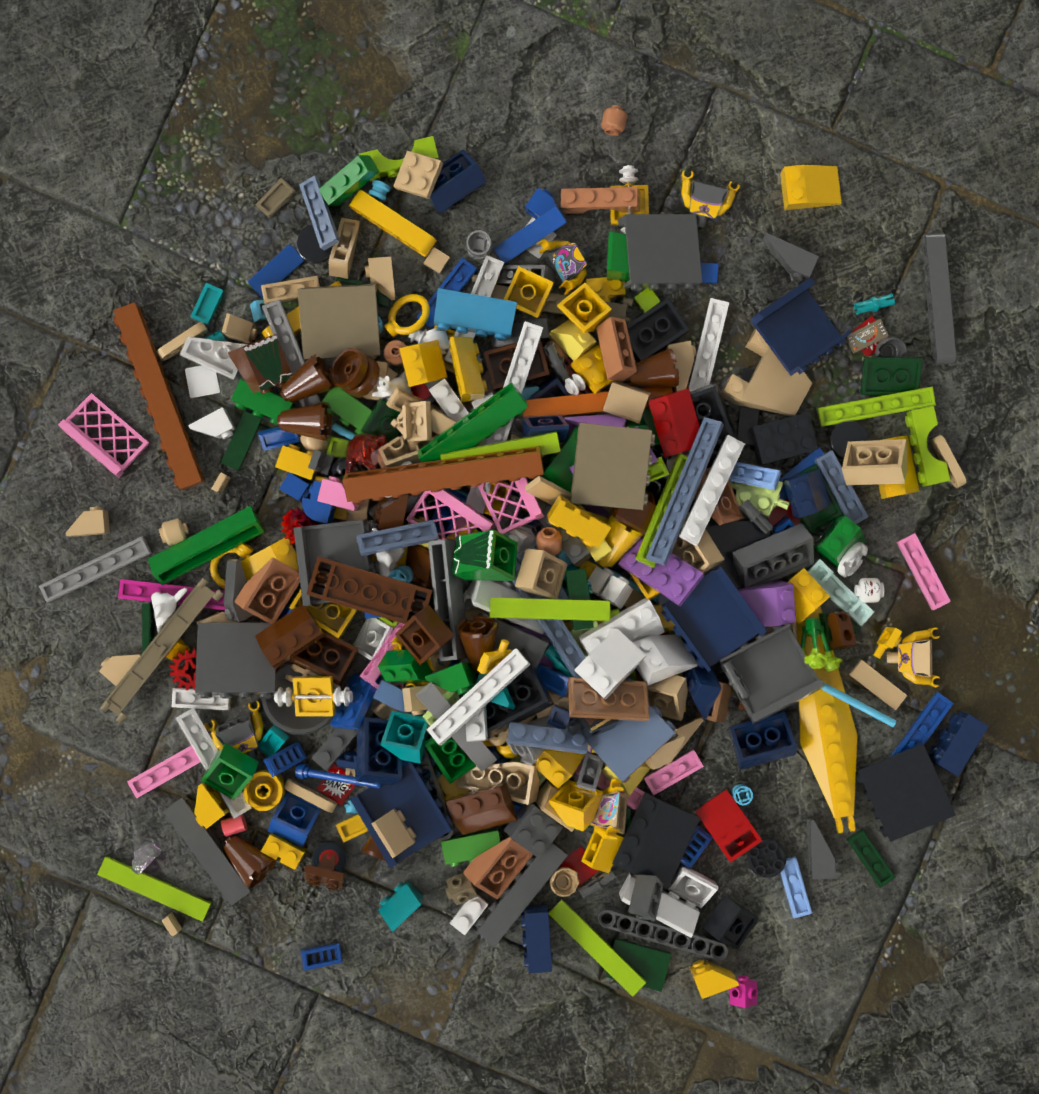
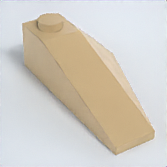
M517 761L492 764L483 772L476 766L458 779L457 787L475 791L506 782L512 801L529 805L537 801L540 780L535 765H527Z

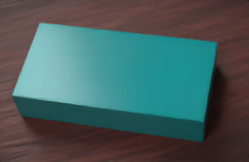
M206 283L190 317L209 326L225 291Z
M273 725L260 741L258 749L267 757H270L279 751L289 736Z

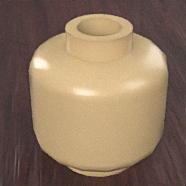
M179 518L163 522L162 528H159L163 543H167L169 546L187 538L186 534H189L187 523H182Z

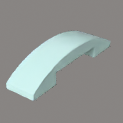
M821 559L807 571L831 596L829 598L840 609L847 612L860 626L874 613L866 603L861 602L833 574L834 572Z

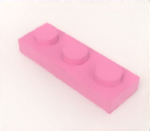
M694 749L673 760L669 766L665 765L645 776L644 780L652 794L655 795L704 766Z

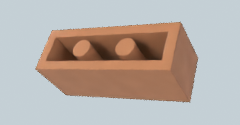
M609 317L597 326L596 330L607 379L623 382L637 372L625 319Z

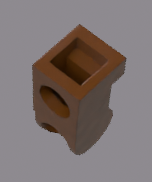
M831 612L827 618L833 639L830 642L831 650L844 649L857 644L849 614L847 612Z

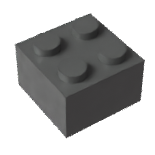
M524 804L516 814L518 820L510 822L504 831L513 840L540 859L563 827L535 804Z

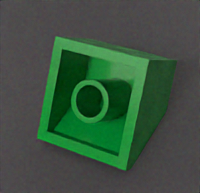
M408 650L387 651L378 665L386 682H428L425 676L433 674L427 661L420 665Z
M462 662L425 676L426 681L432 682L451 693H458V695H465L477 682L476 673L471 669L470 663Z
M225 742L201 778V782L235 800L253 778L259 762Z

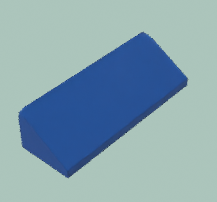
M289 244L256 273L248 283L263 299L261 285L282 282L305 260Z

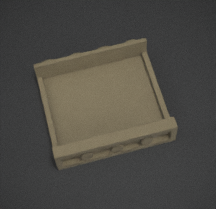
M377 284L303 287L297 289L303 359H309L312 355L316 354V357L319 356L320 358H328V361H335L337 356L348 348H356L372 359H376L377 355H381L376 296Z
M579 422L571 503L643 510V505L647 506L648 494L645 493V488L650 483V474H647L648 466L652 465V454H649L650 446H654L655 434H652V430Z

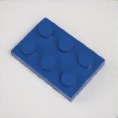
M353 674L349 679L347 687L353 692V701L348 707L341 703L337 708L330 723L334 728H360L377 690L370 683L359 677L361 674ZM379 675V677L375 681L378 685L380 684L382 677Z

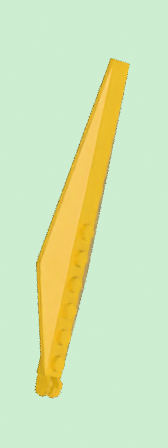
M819 606L806 619L818 618L821 620L829 650L832 651L835 657L833 649L831 650L830 638L821 607ZM805 620L799 625L796 623L797 642L799 645H801L802 627L805 626ZM808 633L804 647L806 649V656H809L813 649L812 637H809ZM821 635L817 636V648L820 653L825 655ZM825 667L813 669L819 679L845 693L839 669L834 671H826ZM820 689L799 700L800 745L833 814V818H835L838 833H843L844 828L841 817L846 816L848 828L851 832L855 831L853 815L857 732L849 704Z

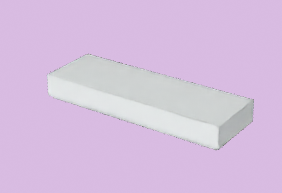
M173 688L172 707L230 710L231 698L223 699L220 698V695H212L210 699H203L195 693L194 689L189 688L187 691L186 688Z

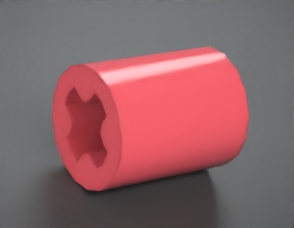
M243 814L235 819L230 817L221 820L222 830L226 837L247 831V823Z

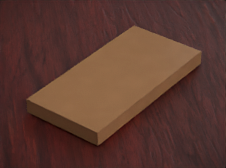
M569 677V717L648 721L650 719L647 682L624 680L605 700L583 678Z

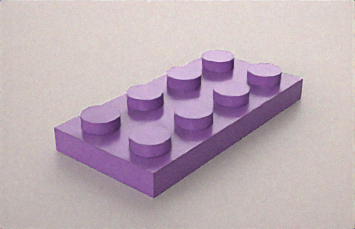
M643 534L618 564L681 607L703 579L704 574L673 553H671L666 566L656 563L655 567L651 568L635 560L645 536Z

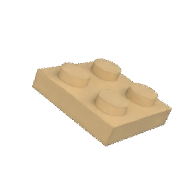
M407 151L395 180L394 188L430 199L443 162Z

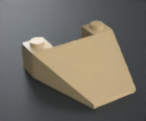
M755 329L745 347L762 356L749 382L732 374L726 381L721 394L724 399L735 405L795 416L812 382L804 372L800 375L796 372L790 376L760 333Z

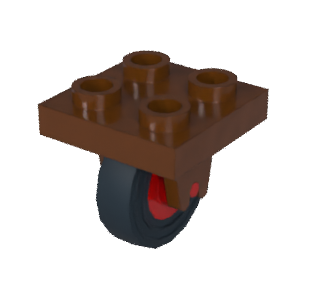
M327 842L315 849L312 855V866L306 864L304 869L305 881H308L309 885L319 886L321 884L327 886L326 888L329 890H343L345 881L344 873L341 872L346 866L347 857L341 846Z

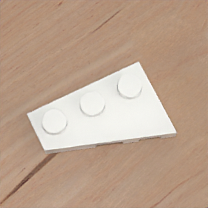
M187 337L180 355L230 379H234L238 369L229 357L228 352L248 344Z

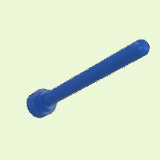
M299 763L295 770L296 778L303 780L314 777L377 789L382 787V784L358 782L354 776L314 770L308 764Z

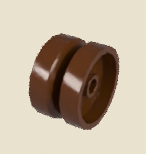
M348 348L342 351L333 362L330 370V379L336 387L346 391L353 397L361 398L372 391L376 385L380 368L375 360L366 356L356 348Z

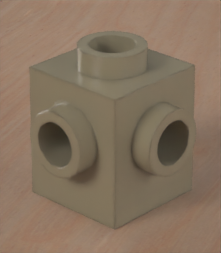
M463 873L454 875L446 880L448 888L445 889L449 900L453 899L456 905L466 903L468 900L478 897L474 884Z

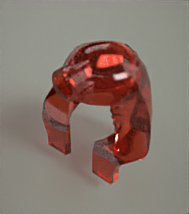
M361 433L354 436L347 448L345 473H352L356 463L368 467L369 470L378 469L371 461V454L387 443V435L374 436L369 433Z

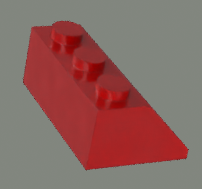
M689 388L650 399L648 402L664 457L690 450L700 425Z

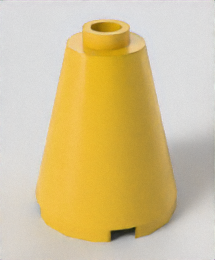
M613 512L607 521L611 529L605 537L612 552L597 562L604 568L608 566L613 567L643 536V533L631 529L629 525L617 521L613 516Z

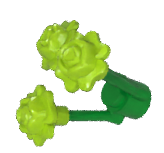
M818 618L806 619L805 626L802 627L803 633L800 647L805 654L806 649L804 647L808 633V636L812 637L813 649L809 656L804 657V663L809 664L812 669H820L822 667H825L826 671L839 669L840 663L843 660L834 657L832 651L829 650L821 620ZM821 635L825 655L820 653L817 648V636Z

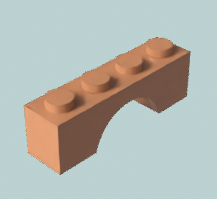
M638 187L561 189V209L564 214H580L594 209H610L621 213L640 212V191Z

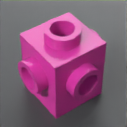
M738 976L739 986L729 989L730 1005L742 1008L757 1005V981L750 980L748 976Z

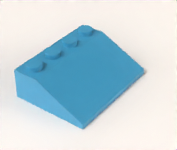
M438 288L434 326H437L440 330L456 329V332L462 334L473 332L479 337L495 336V339L504 341L506 338L510 339L517 302Z

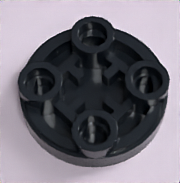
M313 225L303 228L296 239V248L300 256L311 264L322 263L329 259L333 246L326 250L321 249Z
M844 421L836 425L831 430L829 444L835 456L842 459L845 457L848 442L869 441L866 429L855 421Z
M762 838V842L748 850V865L759 877H774L781 873L786 865V852L783 846L774 839Z

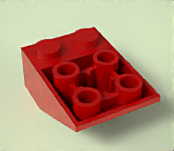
M727 789L695 810L730 863L762 842V839Z

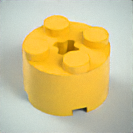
M268 769L260 770L254 774L253 778L244 787V798L249 805L258 811L270 810L283 800L286 789H284L285 781L281 774L272 777ZM265 786V788H268L269 791L265 793V791H262L261 788Z

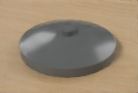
M289 661L284 663L276 673L275 691L279 687H282L284 691H286L287 687H290L294 692L293 683L286 680L285 676H302V674L291 669L292 664ZM274 695L268 699L262 698L263 708L269 720L282 731L290 734L306 735L316 732L333 719V716H296L295 701H293L290 707L286 703L279 707L274 700Z

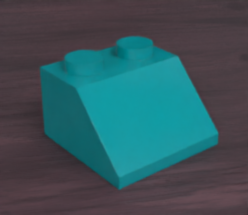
M391 711L381 746L401 760L421 764L426 747L424 742L428 740L430 734L427 729L430 726L422 716Z
M409 880L405 883L401 881L393 889L395 893L390 897L389 895L385 896L380 902L381 906L378 911L392 932L423 901L424 896Z

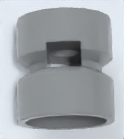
M481 230L470 233L466 241L469 256L477 261L485 260L486 255L490 256L492 251L490 236Z

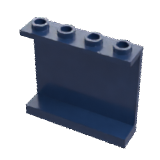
M811 277L750 319L790 376L796 372L800 375L809 368L807 366L809 363L813 366L822 359L820 355L827 356L834 351V345L838 348L847 341L845 337L851 334L850 330H848L843 335H840L809 293L808 289L815 284Z
M720 565L704 575L703 579L681 607L671 600L661 605L664 610L661 612L667 622L670 620L675 625L673 630L679 638L683 636L686 640L684 645L690 654L692 652L696 654L698 658L695 661L701 669L706 668L708 672L711 671L710 667L745 642L757 634L761 636L767 632Z
M410 762L402 767V779L396 784H382V787L379 789L369 787L350 799L390 868L447 832L452 831L451 826L453 822L448 814L444 815L441 808H443V805L438 797L434 798L431 791H433V788L428 780L424 781L421 774H423V771L418 763ZM395 808L397 811L401 810L406 818L404 821L407 828L411 827L417 837L414 838L416 842L392 858L372 823Z

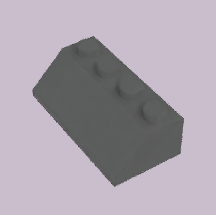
M802 523L732 552L733 566L742 588L771 583L814 564L813 537Z

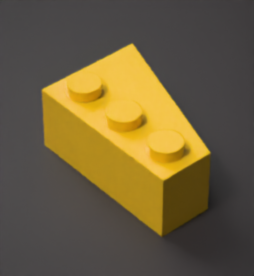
M561 495L557 497L547 514L551 524L565 529L566 533L575 538L577 536L583 539V543L591 548L594 546L599 548L611 529L608 523L578 505L571 503V501Z

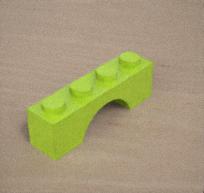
M433 136L414 141L411 152L439 160ZM378 149L359 154L370 155L380 171L370 182H373V180L379 181L381 177L386 176L389 178L396 177L404 158L400 160L388 159Z
M934 406L907 412L905 422L911 432L909 440L915 450L913 458L919 468L917 474L919 483H922V486L925 487L950 481L947 463L935 459L927 448L928 434L938 425Z

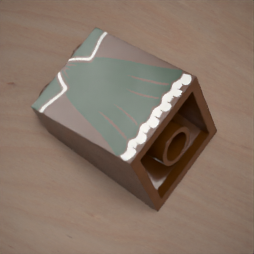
M276 334L228 352L229 357L253 393L261 392V395L272 391V386L277 385L279 388L292 376Z

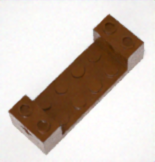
M318 556L306 595L406 624L416 613L428 605L431 606L433 590Z

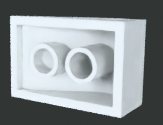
M616 629L574 671L606 700L647 655L620 630Z
M677 634L647 636L633 642L647 655L636 667L643 680L647 682V686L698 666L694 657Z

